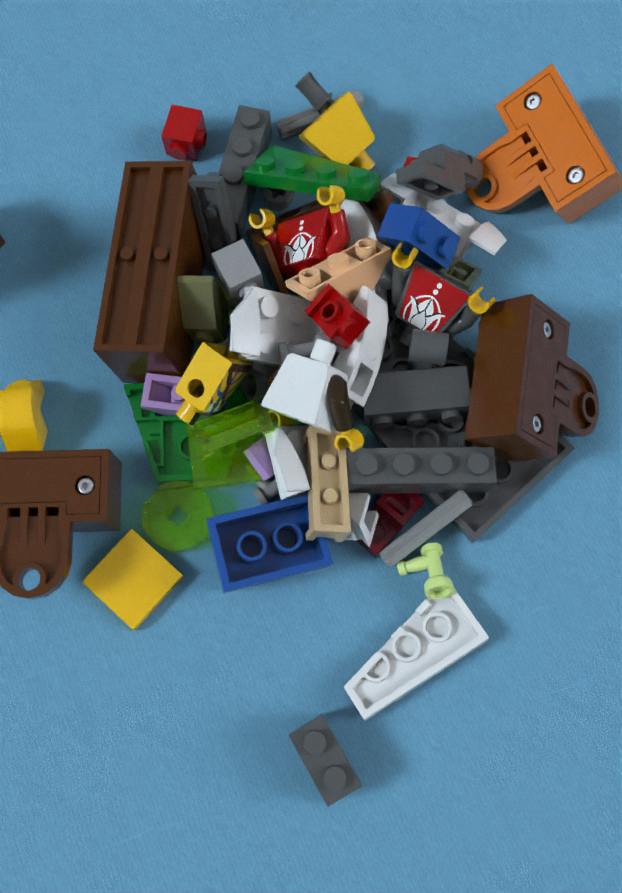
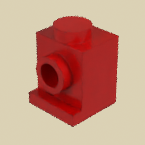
M327 284L304 310L331 340L344 349H347L371 323L347 297L330 284Z

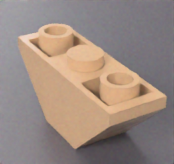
M369 237L360 239L351 247L339 253L331 254L326 260L313 267L301 270L299 274L285 281L286 287L312 302L324 287L330 284L354 303L362 285L373 291L391 256V248Z

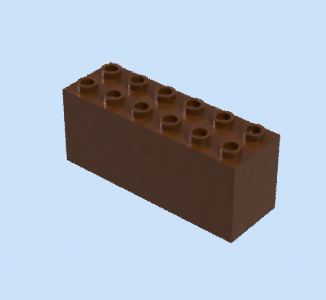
M191 161L125 162L93 351L123 383H145L146 373L182 377L191 361L193 340L183 329L177 287V276H202L205 259L188 185V179L192 175H197Z

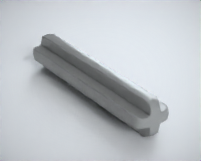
M359 90L350 92L359 108L362 109L364 107V99ZM314 107L278 120L276 127L280 137L285 139L303 132L320 116L319 112L316 111L314 113L312 111Z
M463 490L458 491L380 552L382 560L389 567H393L470 508L473 504L472 500Z

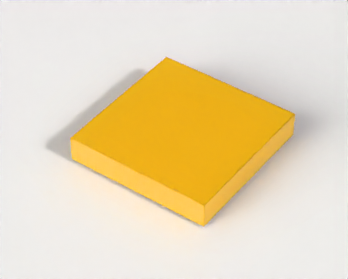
M131 528L84 578L82 583L132 630L136 631L185 576Z

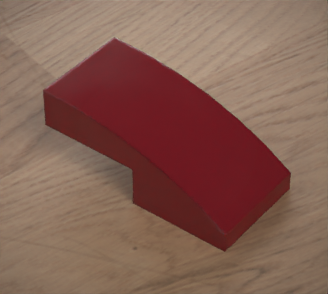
M417 493L383 494L370 510L377 511L379 514L370 547L362 539L356 541L376 558L420 509L425 500Z

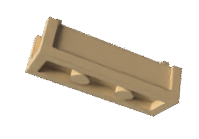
M311 425L302 437L303 444H306L307 479L310 486L308 490L309 530L306 532V540L313 541L316 537L335 538V542H343L351 533L346 449L341 451L334 445L336 436L340 434L339 431L336 430L335 433H331Z

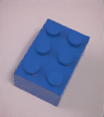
M308 494L206 518L223 594L322 569L333 564L327 538L316 537L313 541L306 540V532L309 530Z

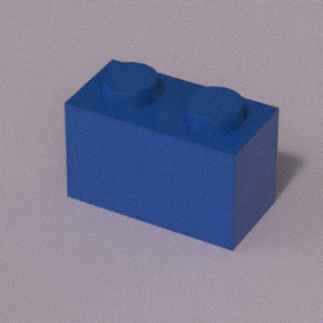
M390 203L377 234L380 239L395 249L399 243H403L401 249L405 255L409 256L414 247L417 248L418 254L414 262L422 261L431 267L446 270L450 266L461 239L460 236L422 207Z

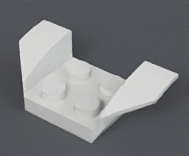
M395 173L381 182L380 188L391 191L392 195L401 200L400 204L422 207L461 237L450 266L462 260L475 244L495 255L507 242L502 233L489 221L480 224L469 214L462 213L448 205L443 199L436 200L398 184Z
M249 286L244 288L243 300L230 315V351L239 353V360L280 367L282 364L278 351L279 342H286L287 345L314 341L318 333L324 331L304 312L311 304V301ZM336 353L334 354V357L330 364L331 366L334 365L338 357Z
M273 426L264 430L281 500L308 494L310 489L307 479L306 444H303L302 440L309 426Z

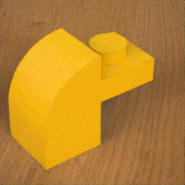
M18 380L8 384L6 390H0V434L7 452L43 451L48 430L40 410L45 392L41 380Z

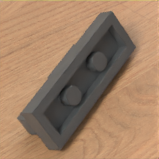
M209 172L207 175H192L188 179V185L208 270L216 271L211 254L237 242V234L224 174L221 172Z

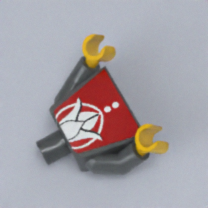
M399 243L392 254L394 268L391 278L392 303L396 307L395 316L407 323L398 339L406 346H410L412 329L449 333L451 338L471 328L479 317L494 304L496 300L494 296L489 302L481 299L480 292L484 289L481 286L473 292L422 261H415L412 265L418 254L417 248L414 247L409 256L402 252L401 247L403 243Z

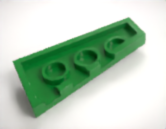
M271 145L243 172L245 185L317 195L319 187L329 188L330 185H338L344 189L345 199L369 202L381 187L380 173L276 145Z

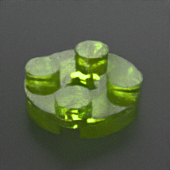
M170 481L160 485L155 489V493L151 495L150 499L146 500L141 515L142 525L145 533L158 547L169 552H187L207 541L209 533L206 518L214 517V511L209 498L201 489L186 481ZM176 508H181L183 513H187V519H184L181 525L176 526L174 521H169V516L175 514Z

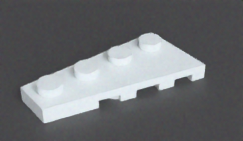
M454 588V593L447 598L438 600L425 599L415 610V613L391 635L386 644L348 681L344 689L365 722L487 642L489 637Z

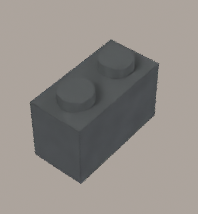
M323 714L289 734L293 745L327 807L362 786Z

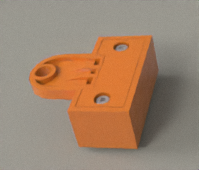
M550 64L495 105L509 132L484 149L476 157L483 165V176L475 189L466 187L468 196L474 204L490 213H503L515 208L542 189L554 211L570 224L622 190V176L568 85L555 66ZM485 181H490V192L484 197H479L477 193L479 186Z

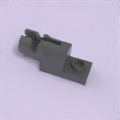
M439 144L421 151L418 159L411 161L410 165L397 169V183L440 200L466 192V187L475 189L481 182L483 165L479 159L467 155L463 151H457L444 144Z

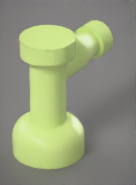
M427 543L421 547L422 556L397 563L400 576L407 575L409 572L428 570L429 578L424 583V592L427 598L433 600L444 599L454 593L452 580L444 576L440 558L443 555L441 544Z

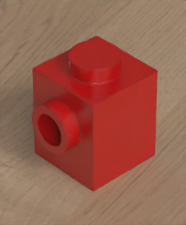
M171 105L161 135L167 155L178 160L189 159L197 161L200 149L203 150L207 142V131L202 110Z

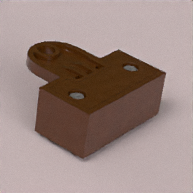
M533 294L494 302L481 315L478 326L479 335L474 357L475 366L472 386L470 388L468 418L465 424V440L478 447H494L495 456L504 461L556 458L559 432L569 437H582L589 435L594 430L599 415V399L595 383L591 375L582 366L567 356L570 323Z
M110 449L0 452V586L13 596L32 600L49 596L61 587L69 575L72 563L73 532L120 531L122 462ZM37 570L40 574V582L36 588L28 591L23 586V578L27 572Z

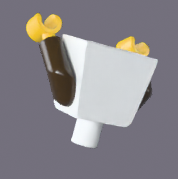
M316 339L309 358L291 353L287 355L283 364L269 376L268 391L262 400L261 406L270 409L267 412V419L272 423L278 421V426H289L294 423V420L331 433H335L337 430L340 434L334 440L335 447L342 451L350 445V451L355 452L363 446L364 438L359 430L353 428L354 423L349 403L347 374L330 365L337 346L327 341Z

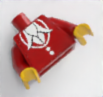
M330 185L329 188L319 187L317 190L318 202L323 206L329 207L277 224V231L273 229L275 215L272 211L260 209L263 216L262 222L257 214L251 213L249 215L250 225L255 229L263 230L265 234L263 239L270 243L280 272L289 278L299 274L305 268L313 267L326 260L331 254L345 250L351 241L345 211L340 209V205L345 199V192L338 185Z

